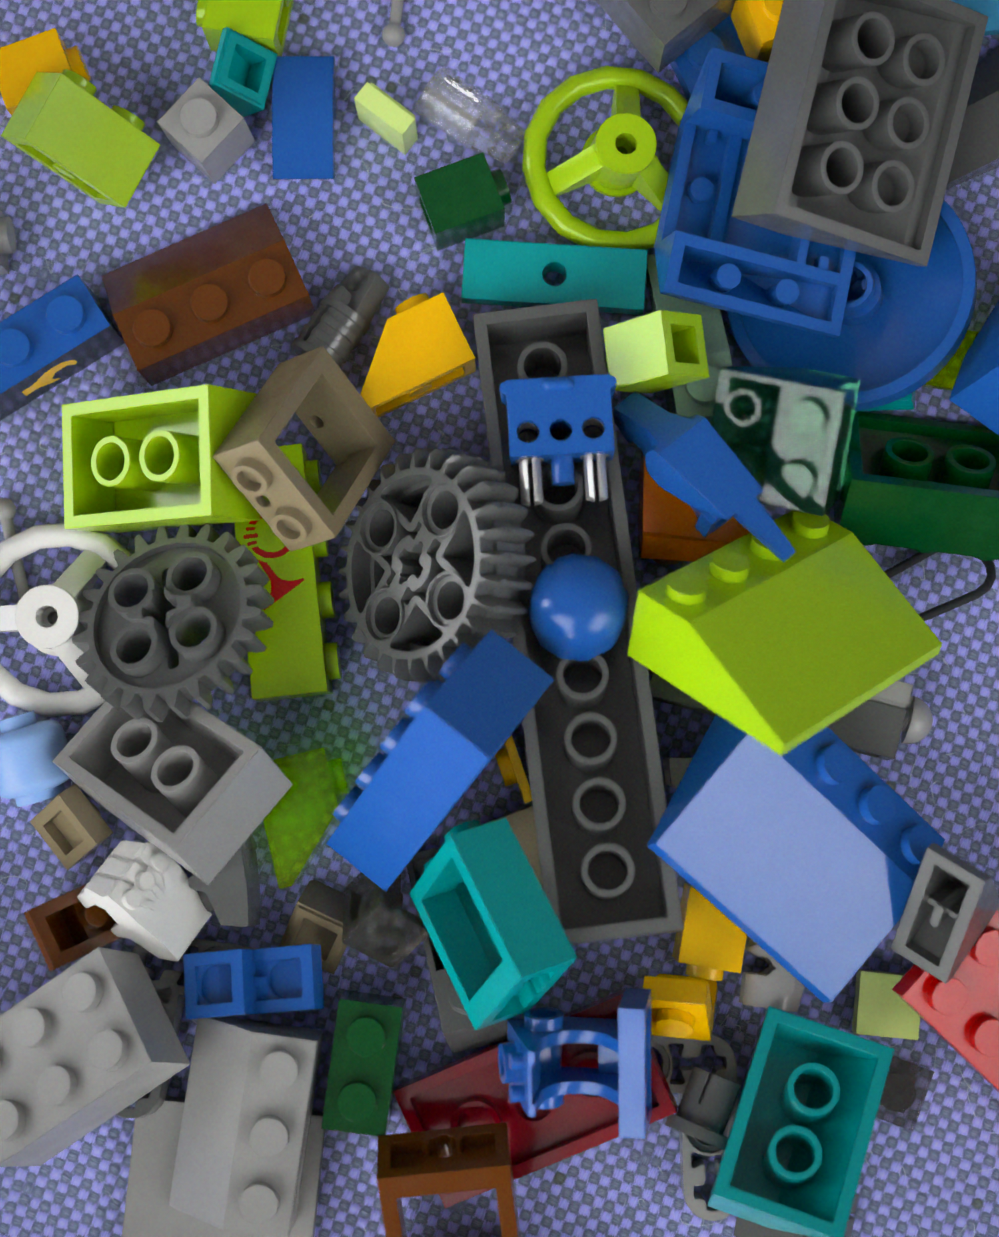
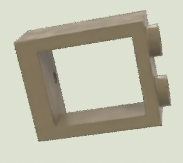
M321 346L278 364L212 457L266 521L274 534L292 552L337 537L395 443V440L324 346ZM294 413L297 414L336 464L317 495L275 443ZM263 495L267 497L269 501L263 499L261 496Z

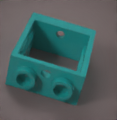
M507 818L481 825L479 820H469L449 830L444 836V844L438 853L425 863L424 873L409 893L475 1031L532 1009L578 958Z

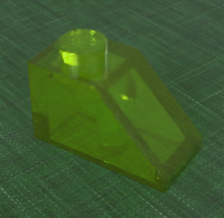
M322 747L273 760L293 784L263 819L279 889L293 886L300 881L337 820L332 814L342 802L341 795L348 794L351 791L344 760L342 757L332 759L330 748Z

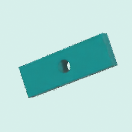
M465 238L461 302L467 304L533 307L597 299L599 312L643 315L648 250ZM549 272H558L564 277L565 281L560 285L552 286L547 284L543 277Z

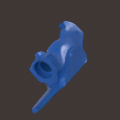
M636 391L613 408L614 423L628 443L633 441L641 449L645 456V466L649 475L661 488L690 505L698 518L694 527L704 538L734 517L783 563L795 554L796 550L756 498V496L764 491L763 488L705 417L697 414L686 417L670 413Z

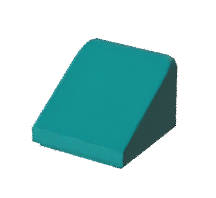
M226 27L222 30L208 86L243 117L263 111L278 54Z

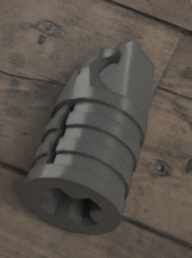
M355 266L343 281L337 284L322 299L320 307L313 312L308 324L303 326L298 338L296 337L290 344L291 349L299 356L324 346L337 365L341 367L350 357L351 351L355 350L361 337L365 336L370 329L369 325L390 288L389 285L374 271Z

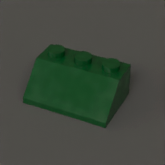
M844 411L833 498L834 522L853 532L862 545L865 546L877 544L909 548L921 553L940 552L972 556L983 561L999 560V435L985 426L866 411Z

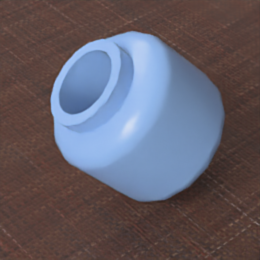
M34 710L0 720V797L6 799L14 798L16 806L22 807L50 799L65 790L63 783L70 778L52 762L68 744L62 725L55 720L37 721Z

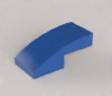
M277 56L272 85L273 179H335L334 119H336L334 56Z
M319 944L183 954L186 1019L324 1009L321 945Z

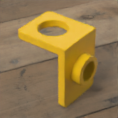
M511 734L504 743L505 748L500 749L495 757L505 786L517 783L523 802L528 803L532 801L531 789Z

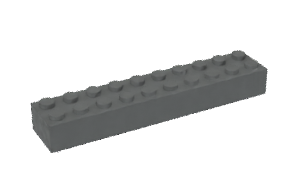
M597 299L473 314L491 467L505 472V483L518 488L519 494L513 504H518L528 509V515L520 523L522 529H527L534 533V537L525 543V554L533 556L536 561L525 566L524 580L534 586L538 575L545 566L552 564L558 557L571 553L597 556L619 571L629 594L628 615L617 643L610 650L588 661L561 659L540 646L528 618L533 587L528 590H522L519 601L527 609V613L523 615L514 614L511 620L517 630V635L512 637L513 647L555 679L522 720L543 891L571 945L679 932L683 930L676 871L647 846L667 805L648 668L627 655L638 594L614 419L615 451L613 460H606L608 498L599 502L596 461H593L595 502L586 500L583 462H574L575 484L568 486L552 485L551 464H541L543 502L535 506L532 465H528L530 506L521 503L519 466H511L507 405L502 404L499 388L505 380L607 374ZM589 427L583 431L585 436L591 439L599 438L602 435L600 429L596 427ZM557 429L551 433V436L558 441H563L569 438L570 434L564 429ZM525 431L518 438L523 442L530 443L535 441L538 435L533 431Z

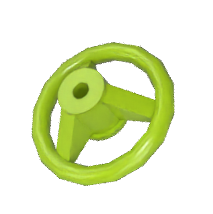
M604 65L569 76L541 99L525 131L522 171L533 204L559 235L580 246L647 250L655 245L660 217L651 224L629 231L598 229L573 216L558 198V196L589 184L597 192L609 197H625L638 191L661 212L669 174L655 155L657 148L656 136L650 124L641 117L639 94L660 104L678 126L688 102L675 86L642 69ZM606 89H613L611 117L607 118L599 129L589 136L582 152L547 172L548 138L560 114L583 96Z

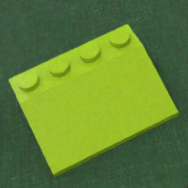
M804 505L773 520L796 550L795 554L784 563L754 535L748 533L638 590L627 654L781 756L938 655L942 646L940 640L853 532L831 521L822 511L808 508Z

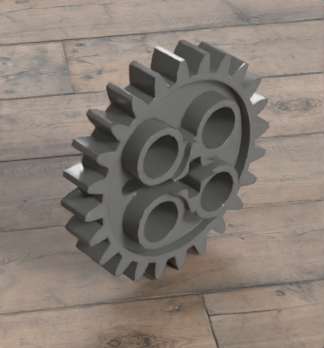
M205 524L199 533L191 525H181L176 537L164 526H159L155 543L150 545L140 535H137L134 543L136 552L131 556L118 549L113 552L118 567L113 572L102 568L96 570L97 576L104 582L100 590L88 589L82 593L93 605L91 610L79 612V622L86 631L72 638V643L84 652L76 660V664L88 674L85 682L101 695L100 697L117 710L123 708L135 719H140L146 712L157 722H163L169 708L182 719H186L190 712L191 701L195 699L207 710L211 709L213 702L212 690L219 687L231 695L235 690L229 676L234 671L247 675L253 672L251 666L244 660L247 652H265L266 646L255 636V633L273 627L274 622L262 611V609L274 603L272 595L263 587L269 581V577L257 565L259 561L245 545L241 546L232 534L227 531L220 536L210 524Z

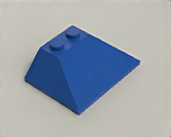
M712 47L708 51L677 131L654 245L660 294L831 338H838L841 333L856 251L784 235L732 217L768 62Z

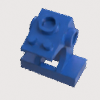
M625 988L618 1007V1019L563 1017V1012L559 1009L539 1007L525 1011L524 1019L507 1020L508 1043H500L498 1046V1068L501 1082L503 1084L509 1083V1099L511 1103L520 1102L528 1117H536L539 1109H553L562 1106L565 1094L601 1096L619 1105V1138L646 1139L652 1116L651 989ZM562 1044H597L599 1068L562 1066Z

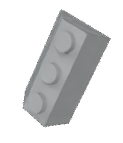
M234 1017L197 1020L169 1200L170 1207L223 1231L264 1237H289L296 1222L324 1030Z

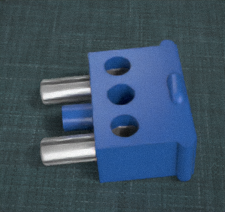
M610 374L515 379L505 380V382L501 383L499 388L502 404L507 405L511 466H519L521 503L523 505L530 506L528 465H532L535 506L543 502L541 464H551L552 485L568 486L575 484L574 462H583L586 500L595 502L593 461H596L599 502L608 498L606 460H613L615 451L611 398L615 395L617 382L614 376ZM589 427H596L600 429L602 435L599 438L591 439L586 437L583 431ZM557 429H564L569 432L570 437L566 440L558 441L551 436V433ZM525 431H533L538 435V438L530 443L523 442L518 437Z

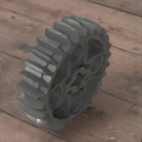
M417 448L413 454H399L395 459V464L382 465L380 468L381 480L372 479L367 486L369 498H360L356 504V508L359 511L357 520H350L345 523L352 531L349 544L340 546V548L347 552L346 567L337 571L341 575L346 576L347 587L339 593V596L344 600L350 601L351 607L345 613L344 620L357 624L352 634V639L358 643L365 644L363 650L364 657L377 661L380 671L394 674L396 678L405 681L427 683L429 680L435 682L438 679L444 683L446 679L439 674V671L463 642L474 649L491 629L503 638H511L517 635V630L511 620L514 614L523 615L527 613V609L519 602L522 590L534 587L530 582L524 580L525 566L536 561L533 556L525 554V543L534 537V533L530 530L522 529L520 523L528 515V509L524 506L513 504L519 494L518 488L505 483V472L491 467L488 460L465 454L463 451L447 448Z

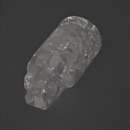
M445 66L440 67L430 79L415 107L414 112L422 118L425 117L429 120V123L435 127H440L450 137H455L457 142L477 153L482 151L504 164L517 154L524 141L526 130L503 113V107L488 95L480 93V90L473 85H468L461 77L452 74V71Z

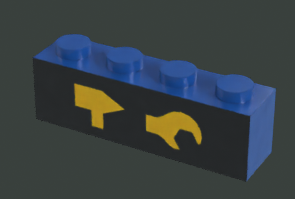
M78 274L0 322V421L125 343L95 294Z

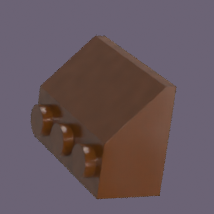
M267 203L102 275L112 314L137 371L151 386L305 319L315 311L308 291Z

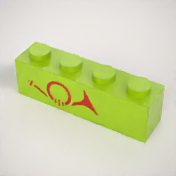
M301 443L278 446L317 495L322 488L318 459L308 460V454ZM263 495L261 496L263 499L269 501L267 497ZM261 515L260 520L234 522L236 540L241 546L245 545L259 561L257 565L269 577V581L263 587L274 598L272 605L262 609L274 622L273 627L255 633V636L266 646L265 652H247L248 663L253 670L250 674L252 700L264 702L333 694L332 680L342 679V668L338 642H327L325 618L335 617V601L332 582H321L319 558L329 557L328 540L290 552Z

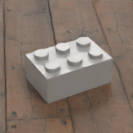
M105 701L52 761L91 799L207 885L213 881L293 785L261 746L192 701L188 718L182 719L169 708L163 722H157L146 712L140 719H135L123 708L117 710Z
M98 947L0 1015V1167L41 1166L190 1065L139 954Z

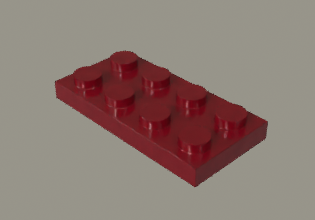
M625 989L568 1012L563 1017L618 1019V1007ZM508 1038L399 1084L393 1091L411 1132L507 1122L514 1180L619 1137V1105L601 1096L565 1094L562 1106L553 1109H539L536 1117H528L520 1102L511 1103L509 1099V1083L503 1084L501 1082L498 1068V1046L500 1043H508ZM588 1043L562 1044V1066L599 1068L598 1045ZM653 1050L652 1116L649 1124L677 1113L678 1108ZM443 1155L441 1158H446L450 1155ZM491 1189L439 1194L444 1207L448 1208Z

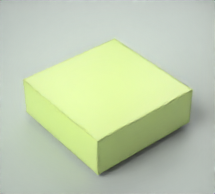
M366 82L354 97L358 120L406 155L418 140L415 115L375 84Z
M865 969L857 971L852 1032L859 1035L910 1040L919 1039L920 1016L892 990L905 973Z

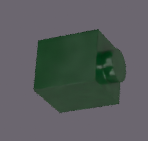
M483 152L414 177L416 195L437 251L465 241V238L472 239L505 226L504 206L512 203L509 188L500 168L490 171Z

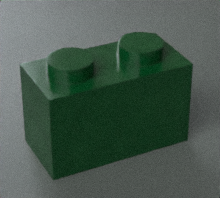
M345 990L339 998L321 1129L377 1137L386 1135L391 1118L393 1091L395 1088L407 998Z

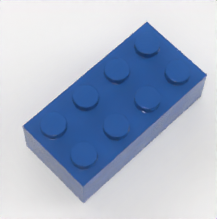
M492 629L474 649L463 642L455 650L439 671V674L446 679L444 683L438 679L435 682L429 680L420 689L404 711L410 717L407 719L404 716L395 725L379 746L384 753L378 752L356 779L355 783L360 787L355 785L332 814L341 823L326 844L385 892L440 826L555 680Z

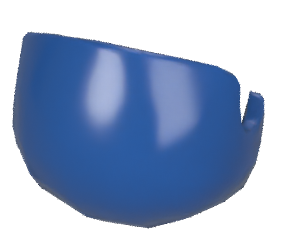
M574 553L558 557L552 564H547L538 575L532 589L528 609L529 624L540 646L561 659L588 661L610 650L619 639L626 623L629 608V594L619 571L597 556Z

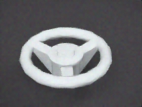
M64 523L34 525L0 542V578L15 561L39 549L72 547L83 551L53 584L41 585L30 589L21 597L17 605L0 606V632H19L28 643L41 652L58 656L83 687L79 691L49 693L22 684L0 664V697L11 706L27 711L34 710L36 714L45 717L82 715L100 707L105 702L100 697L101 695L85 682L88 674L76 664V660L84 652L72 643V638L86 631L79 622V612L91 610L93 604L82 593L84 590L92 589L99 577L96 574V570L98 568L105 569L107 565L115 570L118 564L113 552L117 549L128 556L132 555L107 533L64 529Z

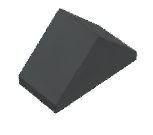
M932 843L926 849L891 949L946 984L953 978L999 908V894L992 877L941 846Z

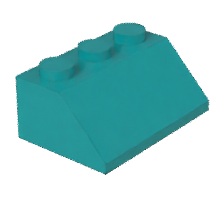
M769 1006L761 1025L707 1206L770 1229L810 1237H844L894 1048Z

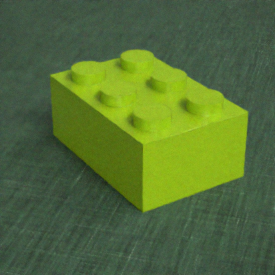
M205 384L62 404L64 529L124 533L157 530L159 526H164L168 529L179 528L181 525L186 524L201 526L205 524L212 525L260 520V514L212 457L257 393Z

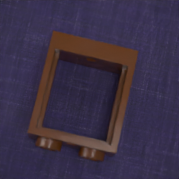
M507 1122L378 1136L377 1185L386 1237H407L401 1198L496 1188L502 1237H521ZM443 1155H450L449 1157L441 1158Z

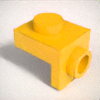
M658 974L656 977L644 975L642 989H651L653 1036L711 1041L718 994L716 981L671 974Z

